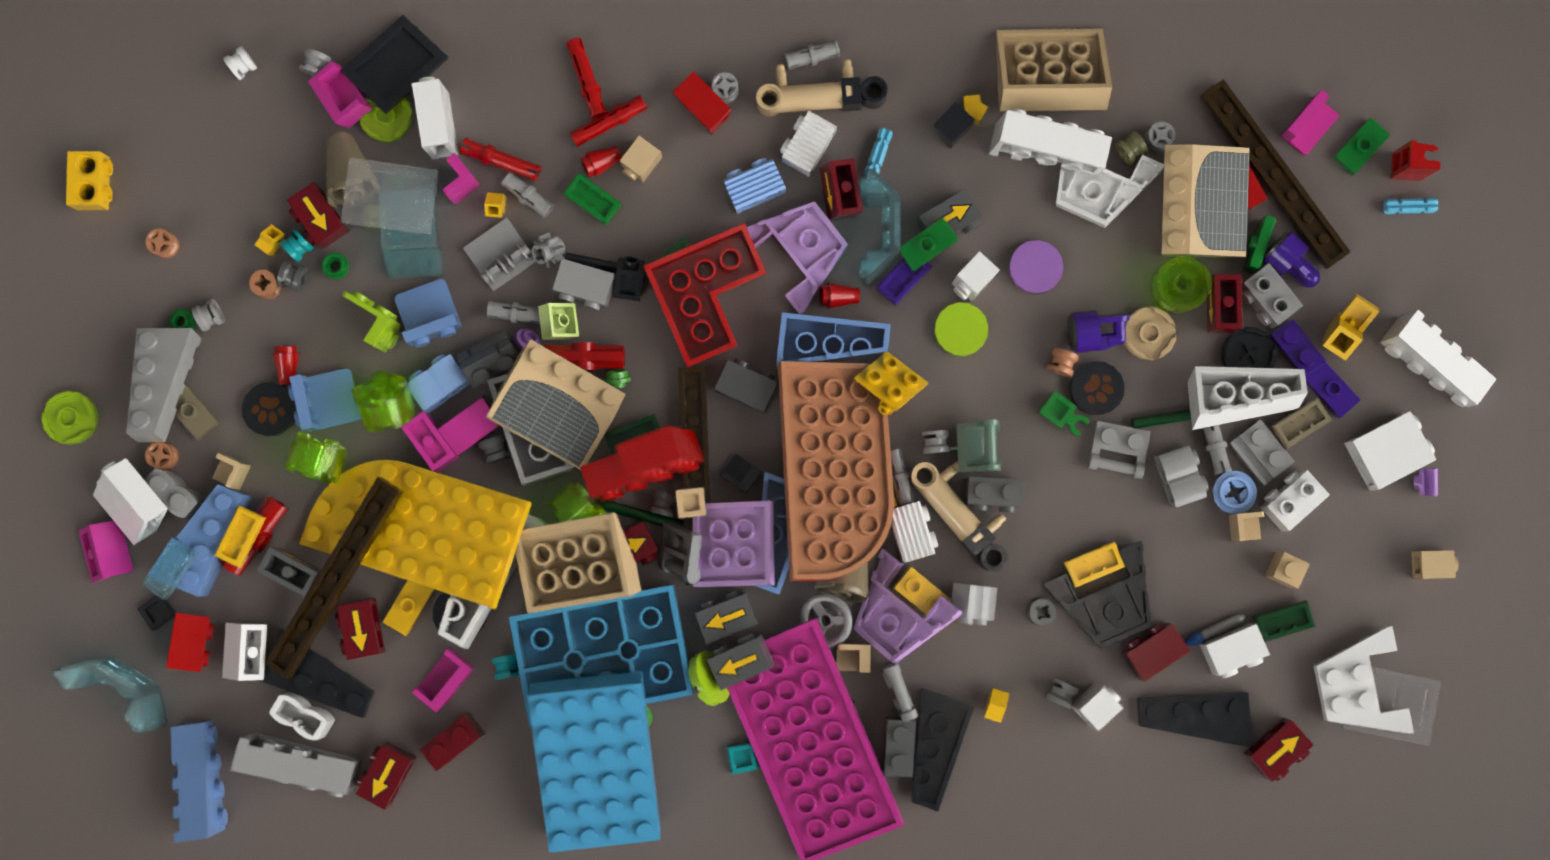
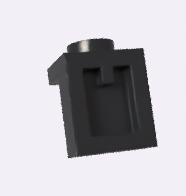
M632 256L618 258L613 298L640 301L645 261Z

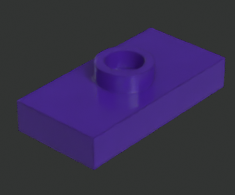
M903 258L880 282L876 289L896 307L933 266L927 262L916 271H912L905 258Z
M1327 363L1305 377L1306 385L1338 419L1342 418L1360 401L1359 397Z

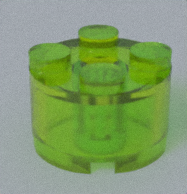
M1174 257L1154 272L1150 283L1152 299L1159 309L1167 313L1176 315L1188 313L1206 300L1212 287L1211 275L1204 264L1202 265L1193 257ZM1178 281L1179 284H1184L1185 288L1183 290L1177 287L1176 283Z
M378 371L371 375V379L354 387L351 391L362 423L368 431L385 432L383 427L391 425L393 429H397L407 424L415 416V403L404 376L387 374L386 371Z
M298 431L297 436L293 438L284 469L292 473L294 470L300 471L303 477L329 484L332 482L337 485L348 453L345 452L346 448L340 446V443L324 439V442L321 443L320 440L314 439L313 435Z
M579 482L575 485L570 483L546 504L550 509L554 506L557 507L553 512L562 522L607 514L599 504L591 505L587 500L590 497L589 493Z

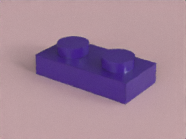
M1294 319L1270 335L1275 345L1292 367L1305 370V377L1327 362Z

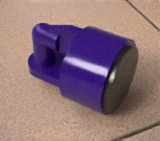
M1292 231L1284 233L1265 252L1262 262L1266 265L1270 263L1279 276L1287 271L1301 285L1308 288L1316 286L1320 281L1319 272L1302 257L1309 247Z
M1096 310L1071 312V315L1068 316V339L1071 350L1075 353L1102 351L1115 345L1124 344L1126 341L1125 321L1130 320L1129 314L1098 315ZM1113 322L1114 333L1101 334L1100 323Z

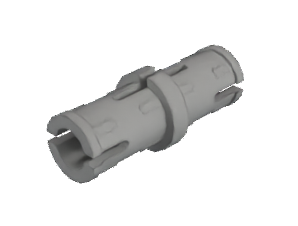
M833 40L815 46L809 44L807 48L784 53L787 69L791 70L809 64L815 66L823 60L840 57V51L837 41Z
M509 173L501 183L502 187L519 198V202L522 205H528L541 217H547L552 211L554 204L536 192L534 186L527 185L514 173Z
M488 302L487 318L510 320L511 323L515 324L517 322H528L540 325L538 307L523 306L519 302H513V304Z
M1211 426L1203 428L1208 445L1205 448L1206 452H1210L1214 475L1232 471L1225 449L1228 445L1226 441H1223L1220 426H1212V430Z
M901 449L891 451L892 478L897 505L915 501L908 479L910 473L906 471Z

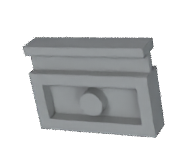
M1261 419L1254 422L1228 443L1229 447L1261 486H1265L1270 480L1295 462Z

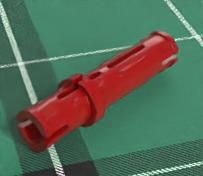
M582 38L571 39L566 42V46L580 82V93L585 98L590 117L595 119L607 113L600 94L602 90L600 84L594 78Z
M639 94L621 105H614V109L569 132L576 146L580 147L587 141L596 138L621 123L623 125L628 123L627 120L648 110L641 95Z
M465 138L462 144L471 147L472 150L461 147V155L482 161L483 165L488 166L491 164L537 182L539 175L531 173L529 170L541 173V165L495 149V146L490 144L485 146L469 140V138Z

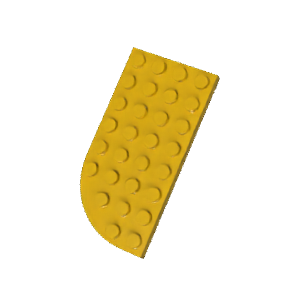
M394 460L366 462L345 471L324 489L315 502L299 544L331 554L376 478H385L401 489L403 494L362 560L361 565L493 609L497 608L532 504L520 498Z

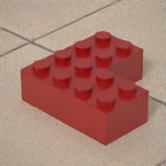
M745 223L644 266L687 367L738 346L717 295L766 274Z
M667 426L616 446L618 453L581 466L580 469L590 498L600 499L601 502L607 500L611 502L623 498V492L633 491L635 493L649 488L648 483L650 482L663 483L674 478L673 474L676 472L687 474L699 469L698 464L705 462L695 431Z

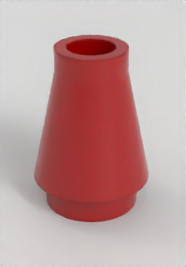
M613 146L611 148L586 152L585 156L580 158L586 175L590 178L592 176L598 177L610 167L620 162L622 156L618 147Z
M828 282L827 285L820 286V305L831 309L850 304H859L860 289Z
M275 346V353H272L278 375V384H291L290 377L296 375L300 352H297V346Z

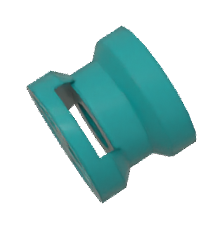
M296 228L291 231V236L288 239H283L279 243L298 263L302 260V255L306 251L310 252L314 249V246Z
M516 653L491 658L492 664L496 668L495 680L519 676Z

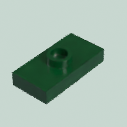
M1307 600L1253 616L1264 642L1316 627Z

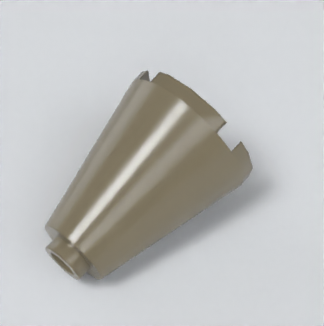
M345 131L334 132L327 139L326 198L328 204L334 208H338L337 204L345 205L346 209H354L374 202V196L377 193L379 196L381 194L380 184L352 134Z
M868 562L842 577L815 581V591L833 594L838 597H846L848 602H866L868 597Z

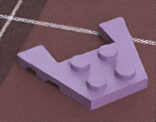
M815 201L747 227L755 248L774 235L806 276L805 280L785 294L796 311L802 314L847 248L848 243Z
M882 548L878 556L880 558L876 571H873L870 579L872 584L867 601L862 602L853 629L888 660L897 663L958 618L963 612L948 599L940 596L924 618L888 588L904 564L889 551Z

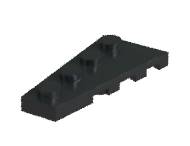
M279 629L272 651L283 635L284 629ZM309 648L292 678L285 679L266 665L264 680H260L261 682L361 718H365L375 692L349 673L333 665L327 658L311 650V648Z
M925 688L921 689L911 801L938 812L974 706Z
M1248 692L1137 698L1138 720L1141 727L1253 748Z

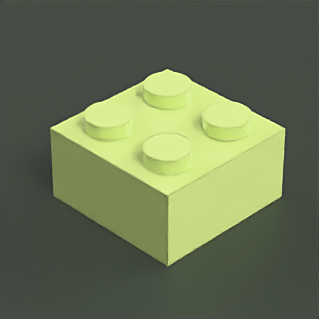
M547 303L538 306L542 340H569L579 337L575 303Z

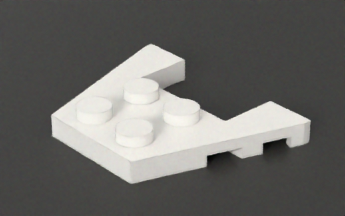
M1142 155L1130 179L1107 169L1096 175L1061 167L1056 206L1106 228L1162 172L1164 164Z
M1385 626L1379 629L1380 631L1366 636L1349 648L1343 649L1313 665L1325 721L1409 734L1414 733L1409 708L1380 712L1369 658L1370 655L1397 651L1393 626Z

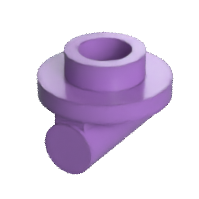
M521 328L511 336L520 351L530 339L540 344L537 334L528 328Z
M1420 468L1419 473H1415L1414 489L1419 490L1420 495L1438 496V468Z

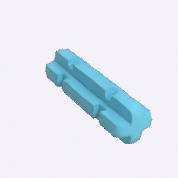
M880 128L878 131L877 141L874 142L868 159L869 165H866L863 174L867 179L876 180L878 178L879 167L882 166L888 149L887 144L890 143L893 132L886 128Z
M1435 197L1426 199L1401 198L1400 200L1392 198L1386 199L1383 202V212L1385 214H1395L1397 212L1399 214L1434 213L1438 210V199Z

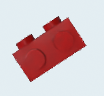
M175 613L165 668L201 672L202 667H207L210 651L205 650L206 639L212 640L214 623H209L210 617Z

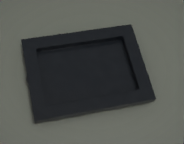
M402 15L340 71L384 114H388L413 91L412 83L419 82V79L423 77H429L448 59V56L423 34L417 26Z

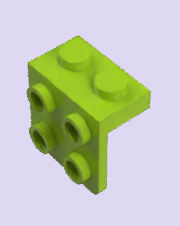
M355 290L352 294L344 291L342 296L377 316L376 321L363 341L385 353L388 349L391 350L396 345L399 339L397 334L403 326L396 322L398 316L379 304L373 308L375 302Z

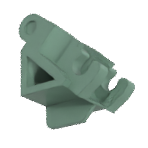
M999 420L957 423L958 447H950V450H958V473L1001 471V460H998L996 452L997 433H1000Z

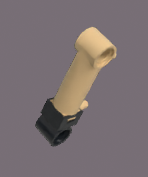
M849 59L843 61V78H841V82L787 85L785 66L779 64L776 66V85L765 84L758 89L756 106L758 111L767 117L776 116L778 113L842 109V112L861 110L862 104L869 109H876L884 104L888 87L886 82L879 76L868 77L860 85V77H853V67ZM869 88H876L880 91L881 95L873 98L866 91ZM768 95L777 99L773 105H766L762 100Z
M958 461L948 466L940 474L937 468L928 462H921L914 466L910 472L911 484L960 539L961 544L972 556L978 554V562L983 569L993 572L1002 570L1007 565L1008 553L1001 545L992 544L991 542L996 539L992 533L1006 521L1005 516L999 514L986 525L977 519L947 483L957 474ZM920 469H927L930 472L931 480L929 483L923 484L918 481L917 472ZM991 550L998 552L1000 557L999 562L994 566L988 564L986 560L987 553Z

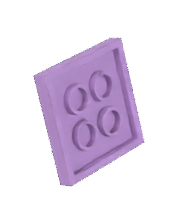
M773 501L705 504L706 515L693 517V532L702 535V549L698 560V569L701 572V577L697 583L693 584V587L774 585Z

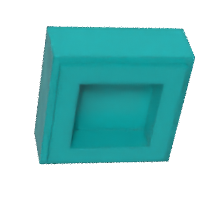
M750 742L727 746L732 774L759 769L757 757Z

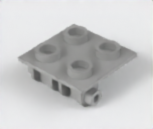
M507 217L463 247L493 292L536 263L532 252Z

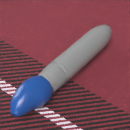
M1233 615L1200 632L1192 633L1186 638L1185 644L1187 646L1199 645L1204 640L1238 626L1245 620V615Z

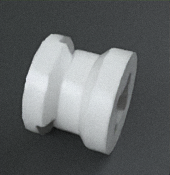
M242 46L238 47L236 53L232 56L227 55L223 58L239 80L245 77L246 72L254 71L258 68Z

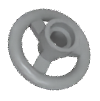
M820 593L809 598L802 607L800 624L808 622L809 612L813 608L818 615V622L824 635L828 629H834L844 624L842 632L837 637L826 639L829 647H834L844 642L852 629V614L847 604L838 596L829 593ZM820 602H831L838 606L839 609L834 606H829L824 609ZM825 615L830 617V623L826 622Z

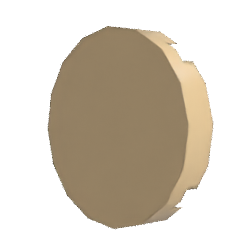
M1144 307L1135 310L1129 315L1130 320L1125 321L1126 341L1124 347L1132 356L1140 360L1152 361L1164 357L1172 350L1176 342V326L1174 320L1167 312L1158 307Z

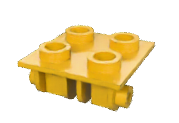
M888 351L854 377V380L880 399L878 410L882 415H890L894 410L897 411L928 385L925 379Z

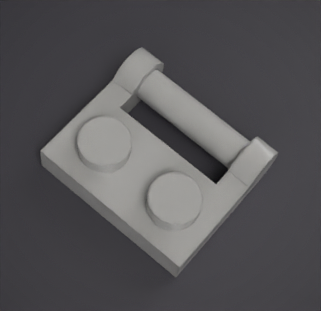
M1096 421L1087 468L1092 470L1101 468L1131 474L1133 478L1142 479L1151 431ZM1100 450L1135 457V463L1131 464L1101 458L1099 456Z
M892 662L884 665L885 669H883L884 673L882 675L887 688L893 687L896 698L892 699L897 714H900L903 722L917 718L918 714L912 704L899 664Z

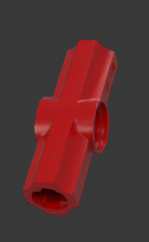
M577 342L572 343V345H543V347L587 372H594L596 369H625L624 345H596L595 343Z
M267 495L256 513L266 517L243 566L238 568L222 559L219 563L229 572L241 576L255 555L263 551L271 541L273 530L288 511L285 504Z

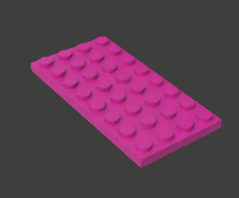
M817 618L765 639L775 666L727 689L799 859L818 860L904 826V820Z

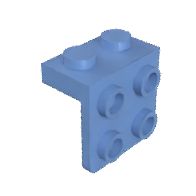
M443 279L435 280L395 296V303L406 330L402 332L405 343L412 347H423L430 344V340L438 337L447 338L453 336L457 330L463 328L448 285Z
M344 368L311 377L303 375L290 377L291 384L288 385V392L291 400H295L297 411H294V419L296 425L301 427L302 431L315 432L357 422L362 418L354 378L350 369Z

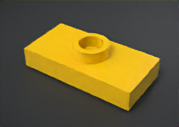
M238 506L214 556L241 568L266 517L243 506Z
M1115 541L1063 562L1074 588L1125 567Z
M407 580L382 623L404 636H408L435 589Z

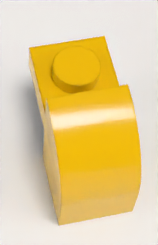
M1356 293L1343 311L1338 312L1330 323L1323 337V346L1346 361L1363 340L1362 333L1380 312L1379 308Z

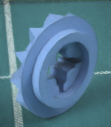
M1230 471L1222 474L1216 479L1212 489L1214 502L1222 511L1230 514H1240L1248 511L1255 503L1257 497L1254 481L1250 476L1240 471ZM1230 485L1233 488H1244L1237 494V500L1234 497L1225 498V495L1231 491Z

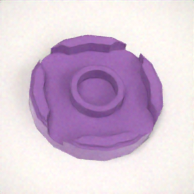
M1040 240L1027 241L1020 245L1011 256L1009 264L1010 278L1015 286L1023 292L1030 294L1045 293L1054 288L1061 279L1064 268L1062 257L1058 250L1048 242Z

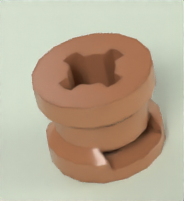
M156 228L147 234L145 245L151 253L161 258H171L178 252L179 240L174 234L162 228Z
M268 270L256 271L249 280L252 292L264 299L276 298L282 290V287L277 285V275Z
M1054 347L1052 351L1053 359L1047 364L1046 369L1058 375L1072 377L1074 373L1072 367L1074 363L1078 362L1079 356L1071 351Z
M154 442L147 447L145 460L150 467L169 470L178 463L179 452L172 444Z

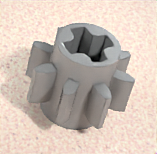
M548 232L533 241L532 256L540 265L546 263V266L551 268L558 265V262L564 259L562 255L565 253V245L558 236L551 238Z

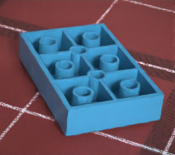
M675 585L643 590L628 597L509 617L529 727H532L528 703L530 683L642 671L646 704L694 695L695 693L689 678V658Z
M642 671L530 683L528 703L549 853L660 840L661 823Z

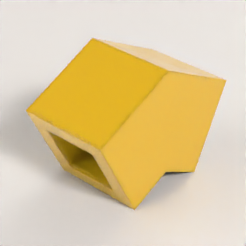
M980 94L963 96L962 108L975 119L974 123L978 125L988 106L981 103Z
M487 192L484 202L485 216L502 218L503 214H505L507 197L504 194Z
M271 224L260 233V237L254 245L270 257H273L281 247L279 243L284 239L285 234Z
M993 688L988 696L984 718L1001 723L1007 707L1009 693Z

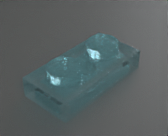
M172 537L142 582V585L160 598L168 600L198 555V552L178 538Z

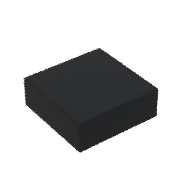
M163 593L157 594L137 608L152 631H156L172 620L176 613Z

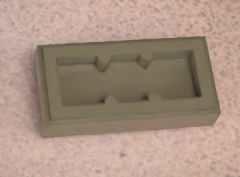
M184 382L185 388L183 394L178 398L175 415L194 438L200 441L218 426L220 422L189 385Z
M1317 397L1274 423L1270 428L1284 449H1288L1331 422L1332 419Z

